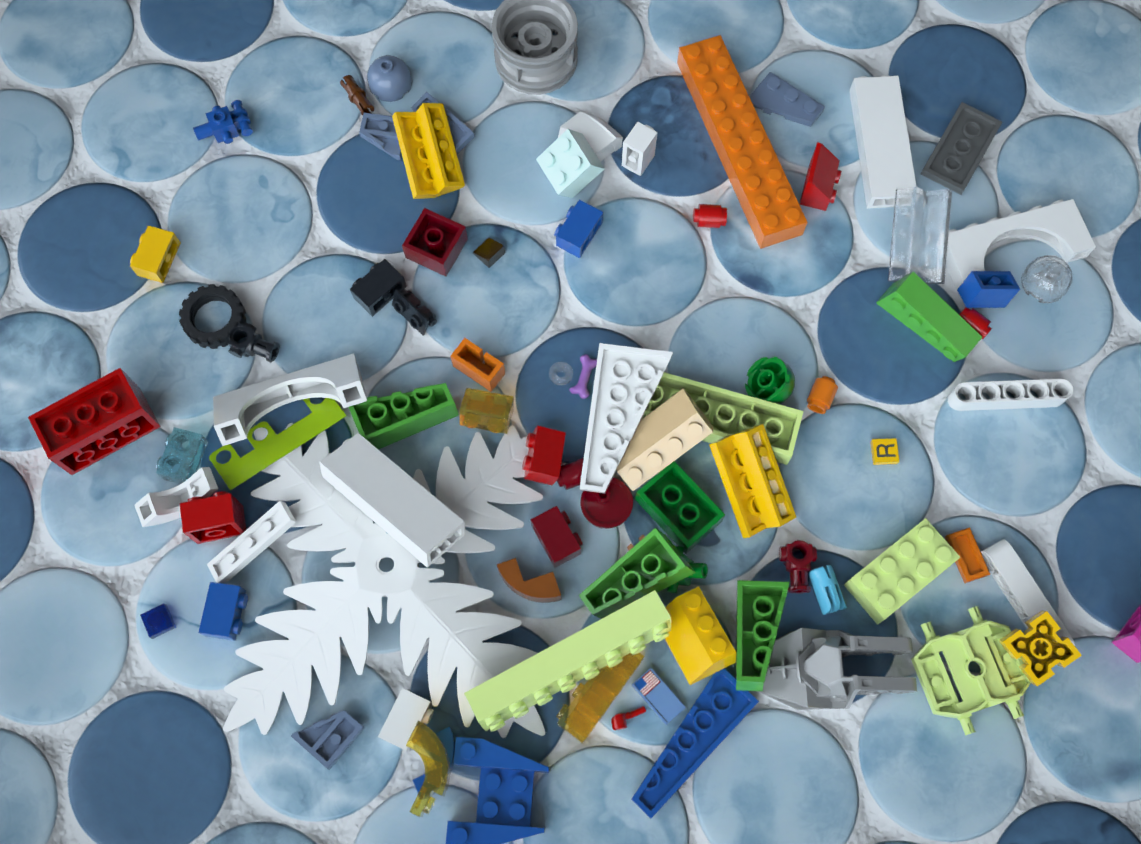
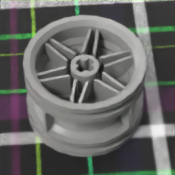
M504 0L496 9L492 19L495 64L501 79L509 87L525 94L541 95L560 89L571 79L577 67L578 22L571 5L566 0Z

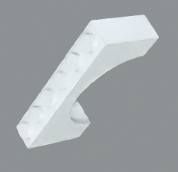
M1074 199L1067 201L1058 200L1045 207L1039 205L1023 213L1017 211L1001 219L995 217L979 225L978 223H973L961 230L951 229L943 234L937 244L956 290L971 271H985L984 258L986 251L994 244L1005 239L1026 237L1042 241L1054 248L1061 255L1065 263L1086 258L1096 248Z
M354 353L214 396V428L222 446L247 439L250 428L257 420L268 412L290 402L306 398L325 397L337 400L342 404L343 408L366 402L367 398L363 380Z

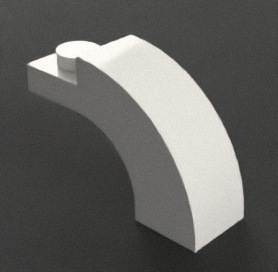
M202 467L189 479L174 488L148 493L135 504L142 527L159 525L181 518L179 503L188 502L187 500L192 497L208 498L218 490L210 467Z

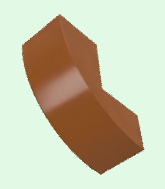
M516 558L496 564L505 584L522 598L540 603L562 600L553 572L524 581Z

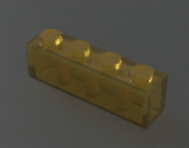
M629 653L622 657L623 661L616 666L609 668L607 665L599 670L600 673L594 678L589 679L585 685L580 683L572 694L575 698L570 706L565 704L556 717L559 719L557 726L583 745L643 661L644 656L641 653L635 655Z

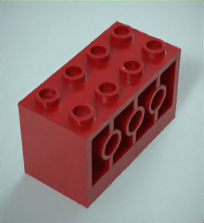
M121 368L28 417L48 459L70 475H74L161 427L139 386Z

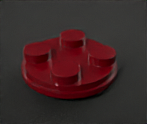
M612 478L605 493L583 491L580 506L584 517L592 525L600 529H610L620 526L628 519L633 508V497L629 488L622 481Z

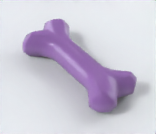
M584 354L580 357L582 371L577 385L569 389L572 394H579L582 399L589 397L587 384L591 370L597 365V359H590L587 354Z

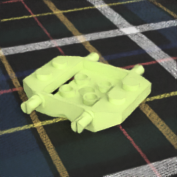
M978 606L968 609L974 623L973 626L959 632L940 637L939 635L936 636L931 621L921 624L920 626L926 637V643L911 658L932 713L934 715L957 718L965 735L976 732L970 720L971 713L1003 702L1008 704L1013 719L1024 716L1018 700H1020V697L1023 696L1031 684L1019 668L1024 663L1022 659L1018 658L1016 660L1012 658L999 642L1000 639L1011 632L1009 626L987 621V619L983 620ZM941 651L944 654L962 702H959L939 655ZM972 661L980 666L981 671L978 676L972 675L969 672L968 665Z

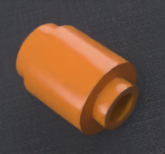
M822 376V378L815 379L807 398V407L811 411L825 414L826 410L830 409L838 390V386L832 378Z

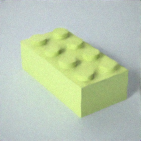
M925 518L847 581L844 586L878 625L956 562L960 556Z

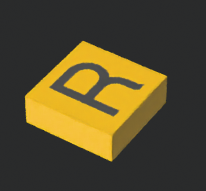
M897 438L872 439L870 441L873 465L899 463Z

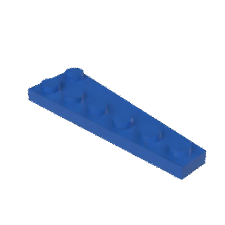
M725 668L713 674L631 799L650 819L759 702L749 691L736 690V679Z

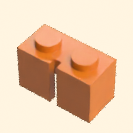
M466 338L462 340L450 356L453 367L490 392L493 391L505 375L504 363L487 352L483 355V350Z

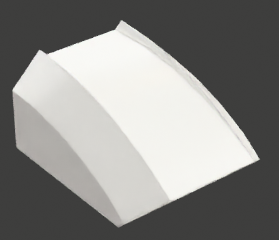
M580 111L560 126L558 138L567 129L582 133L600 162L622 147L623 137L605 121L592 114Z

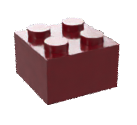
M424 208L402 244L405 258L446 277L468 240L466 226Z

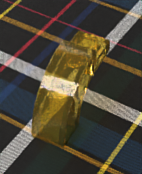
M418 720L406 746L416 751L423 760L425 779L409 812L418 817H423L424 813H430L436 799L432 797L434 792L441 796L446 794L450 780V761L446 748L438 735Z

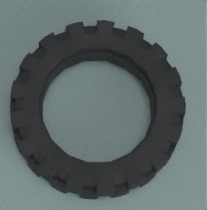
M209 284L208 287L201 286L197 288V291L190 292L187 300L184 299L181 304L183 306L182 309L179 310V316L181 317L179 322L183 331L193 343L199 344L200 347L206 348L208 346L211 349H218L217 346H228L230 331L238 323L243 324L246 322V310L238 296L231 289L228 290L223 285L217 287L215 284ZM211 301H222L230 305L232 309L231 318L222 329L216 332L205 333L196 328L195 316L204 304Z

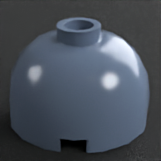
M381 56L374 60L368 69L367 81L370 92L381 101H398L403 98L407 91L411 90L412 78L410 70L403 60L395 56Z

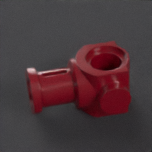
M797 540L791 544L779 547V560L786 566V571L790 572L791 586L788 589L789 593L801 594L811 592V587L808 586V571H811V562H816L817 550L815 546L805 541ZM799 549L803 553V559H796L792 555V550Z

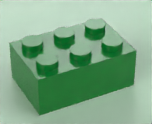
M675 461L661 470L636 492L635 500L678 546L684 548L685 554L714 530L725 517L721 509Z

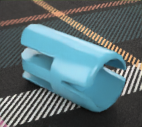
M826 565L827 567L825 568L822 566L808 572L822 615L847 608L831 565Z

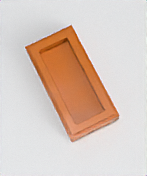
M970 527L944 537L960 556L955 563L964 583L990 575Z

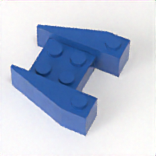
M456 737L453 764L455 766L481 768L476 823L448 821L445 844H504L545 833V828L530 826L535 772L549 773V767L485 739Z

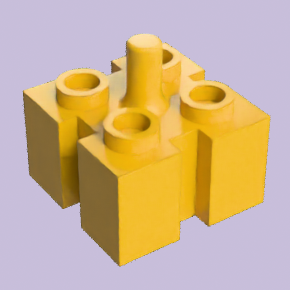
M1043 610L1024 622L1028 626V629L1024 632L1020 629H1014L999 640L1012 658L1016 660L1018 658L1022 659L1024 663L1019 668L1035 686H1039L1055 675L1051 669L1055 665L1065 668L1082 656L1068 637L1062 636L1059 638L1055 632L1061 628L1048 611Z

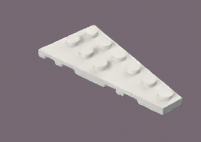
M599 343L580 490L597 493L606 492L670 362L673 352Z

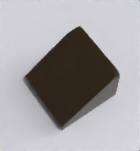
M489 237L473 251V254L490 268L505 254V246Z

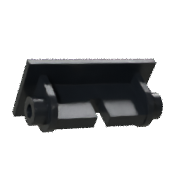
M396 289L392 306L420 334L425 335L427 326L432 327L437 323L436 315L425 305L418 309L417 307L421 305V301L410 290L403 289L400 292Z

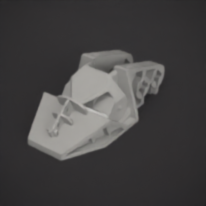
M800 628L796 631H791L776 639L763 691L758 692L796 710L849 709L856 695L917 692L916 678L857 675L843 677L842 658L849 655L910 654L913 652L912 639L905 637L853 636L843 630L826 631Z

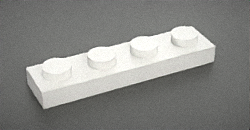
M279 501L207 564L216 583L226 584L296 523L285 502Z

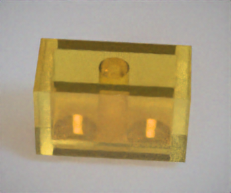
M466 388L459 410L460 425L468 428L488 430L493 433L507 434L513 414L514 397Z

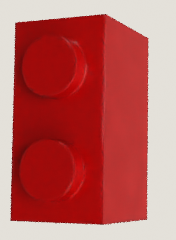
M537 426L532 433L528 434L526 447L529 448L528 455H525L522 464V470H525L524 479L551 486L559 479L566 432Z

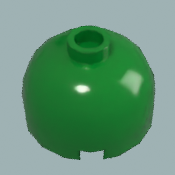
M778 357L760 358L753 363L746 375L749 377L747 384L745 383L748 396L776 404H782L788 400L795 387V376L792 369Z

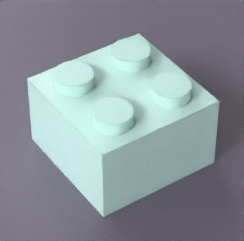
M567 129L536 159L557 194L569 198H574L605 169L584 135Z

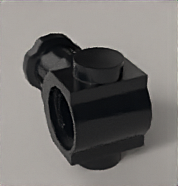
M247 322L243 324L238 323L230 331L228 342L230 349L228 352L233 356L242 358V356L253 357L259 355L266 358V361L270 363L276 359L280 344L263 340L262 335L255 333L257 330L255 326ZM247 337L243 343H238L241 338Z

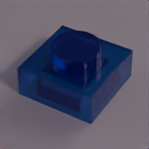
M164 603L140 615L151 639L176 628L168 606Z

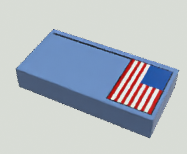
M652 668L647 670L631 685L665 725L686 708Z

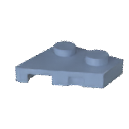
M363 113L359 131L360 136L393 158L401 160L402 153L392 116Z
M343 710L326 720L314 723L313 726L294 732L291 737L324 767L330 770L365 727Z

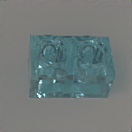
M174 427L172 433L166 438V449L163 456L157 461L156 473L164 480L182 484L198 471L208 441L202 434ZM189 441V445L185 449H180L184 442ZM180 464V468L176 472H171L174 465Z

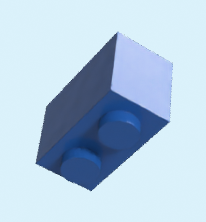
M579 199L575 206L572 205L569 208L564 224L560 223L554 236H556L557 247L581 258L603 223V212Z
M971 271L957 291L966 308H1005L1019 292L1020 287L1010 271Z
M210 582L198 633L205 637L235 641L237 634L239 635L242 630L243 622L240 619L242 609H245L248 603L246 590L237 585Z

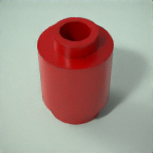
M699 204L698 208L693 210V222H697V227L720 228V226H726L727 208L721 205Z
M965 307L960 313V316L982 336V340L991 331L992 328L988 326L991 321L974 308L971 310Z

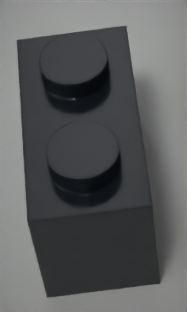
M384 259L380 263L374 264L369 273L363 278H358L353 283L350 291L353 298L373 317L393 299L396 289L401 292L407 285L404 276Z

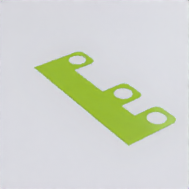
M306 398L303 401L312 413L276 435L266 421L252 427L247 434V439L254 447V450L240 458L232 445L228 444L212 452L209 459L228 488L232 490L347 415L334 399L325 398L320 404H312L310 398ZM263 427L267 429L268 434L265 439L260 441L253 439L252 434L257 428ZM223 450L230 451L231 459L227 463L220 464L216 461V456L219 452Z

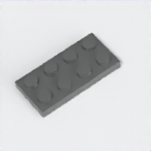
M961 102L924 166L921 175L962 195L1002 121Z

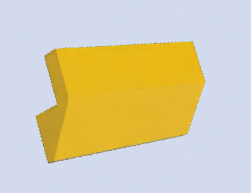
M422 103L416 112H395L392 118L413 199L436 198L463 188L465 183L443 103Z
M763 424L728 435L709 444L743 538H750L766 528L781 527L796 518Z

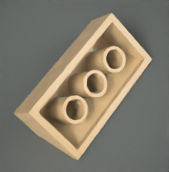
M684 388L641 419L617 468V472L632 491L713 433V425Z

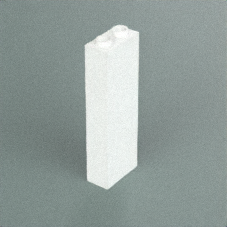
M883 75L880 77L861 76L854 78L849 92L866 207L912 206L918 196L899 76Z
M359 433L345 440L339 448L327 454L320 461L322 477L427 568L465 536L464 520Z

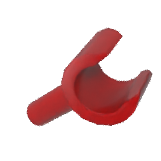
M642 706L631 712L613 716L611 719L613 730L627 728L626 720L645 713V707Z

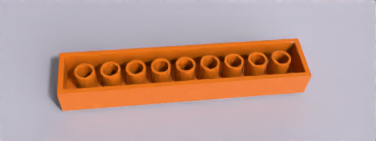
M721 35L679 47L678 67L760 249L803 235L807 220Z

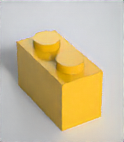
M148 225L145 233L140 237V244L136 253L131 257L130 267L139 277L164 283L181 242L174 232Z

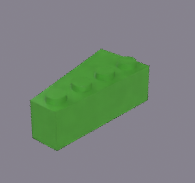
M914 271L894 282L876 302V304L953 362L966 358L982 339V336Z
M446 383L416 388L412 392H394L392 395L385 397H367L366 402L349 406L359 434L378 450L459 416Z
M654 528L580 593L579 597L592 615L602 619L654 590L659 592L696 572L670 539L660 530Z
M737 580L736 690L763 691L790 582Z

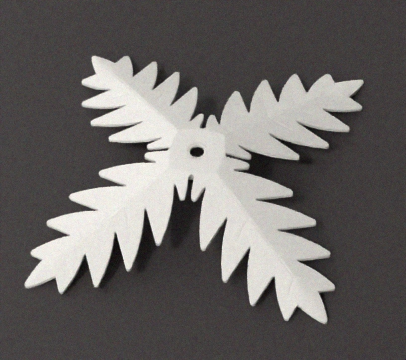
M289 423L285 429L293 425V423ZM510 426L502 437L493 459L481 433L476 432L467 454L465 479L448 446L444 447L437 471L436 498L464 520L465 527L488 530L523 528V521L494 507L488 502L523 504L543 500L542 494L513 479L525 476L522 464L525 455H528L529 448L526 447L527 436L521 439L515 426ZM263 427L257 428L254 431L257 441L265 439L268 434L267 429ZM324 430L318 434L304 456L302 455V446H299L263 469L262 472L280 475V477L253 490L251 496L270 501L300 500L288 507L296 520L292 527L321 526L290 541L287 546L290 549L315 552L346 549L333 556L331 561L333 563L355 562V566L337 567L330 570L333 576L344 580L343 582H310L284 589L283 593L316 609L315 611L286 610L256 617L255 621L258 624L289 638V640L262 641L236 650L238 656L262 667L264 670L245 675L224 687L225 692L238 698L233 706L223 729L225 732L232 731L255 718L261 733L267 735L277 716L283 691L296 722L299 725H303L311 697L312 665L329 704L335 705L341 674L340 637L344 642L356 673L362 675L369 642L368 608H370L375 622L381 623L382 597H388L387 620L390 624L394 623L402 608L400 645L405 674L407 676L412 674L429 638L428 682L432 705L434 707L439 705L457 667V695L464 726L470 727L475 715L464 693L536 655L537 652L511 644L483 643L485 640L520 627L522 622L518 619L491 613L457 612L494 596L493 591L459 583H429L432 580L443 577L445 575L444 571L436 568H419V563H422L322 477L320 461L329 454L327 433ZM417 469L413 479L430 492L422 471ZM465 530V536L446 552H489L495 550V545ZM440 556L432 564H444L445 559ZM386 557L394 561V567L389 572H383L379 568L380 561ZM534 705L528 708L529 712L517 719L513 716L504 721L505 725L498 729L502 738L507 737L513 722L535 734L544 736L545 729Z

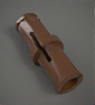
M351 75L344 76L345 82L341 80L340 84L348 93L350 102L357 106L362 116L363 113H371L369 109L373 112L374 106L367 99L364 89L357 85Z

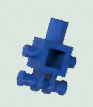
M234 100L231 103L233 111H229L227 106L222 108L214 106L211 112L205 113L208 123L193 127L198 141L214 135L218 143L230 144L233 142V138L239 136L237 131L241 129L243 136L251 135L253 133L252 128H250L251 121L247 110L242 107V101Z

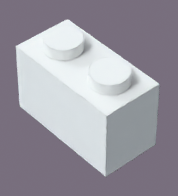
M637 122L623 142L622 166L639 176L643 174L655 156L657 132L651 126Z
M402 688L378 737L410 753L412 748H417L422 738V734L419 732L423 724H428L433 716L432 702Z

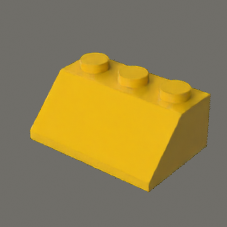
M699 586L676 597L665 607L671 617V631L668 632L669 636L665 638V641L689 685L736 663L737 652Z

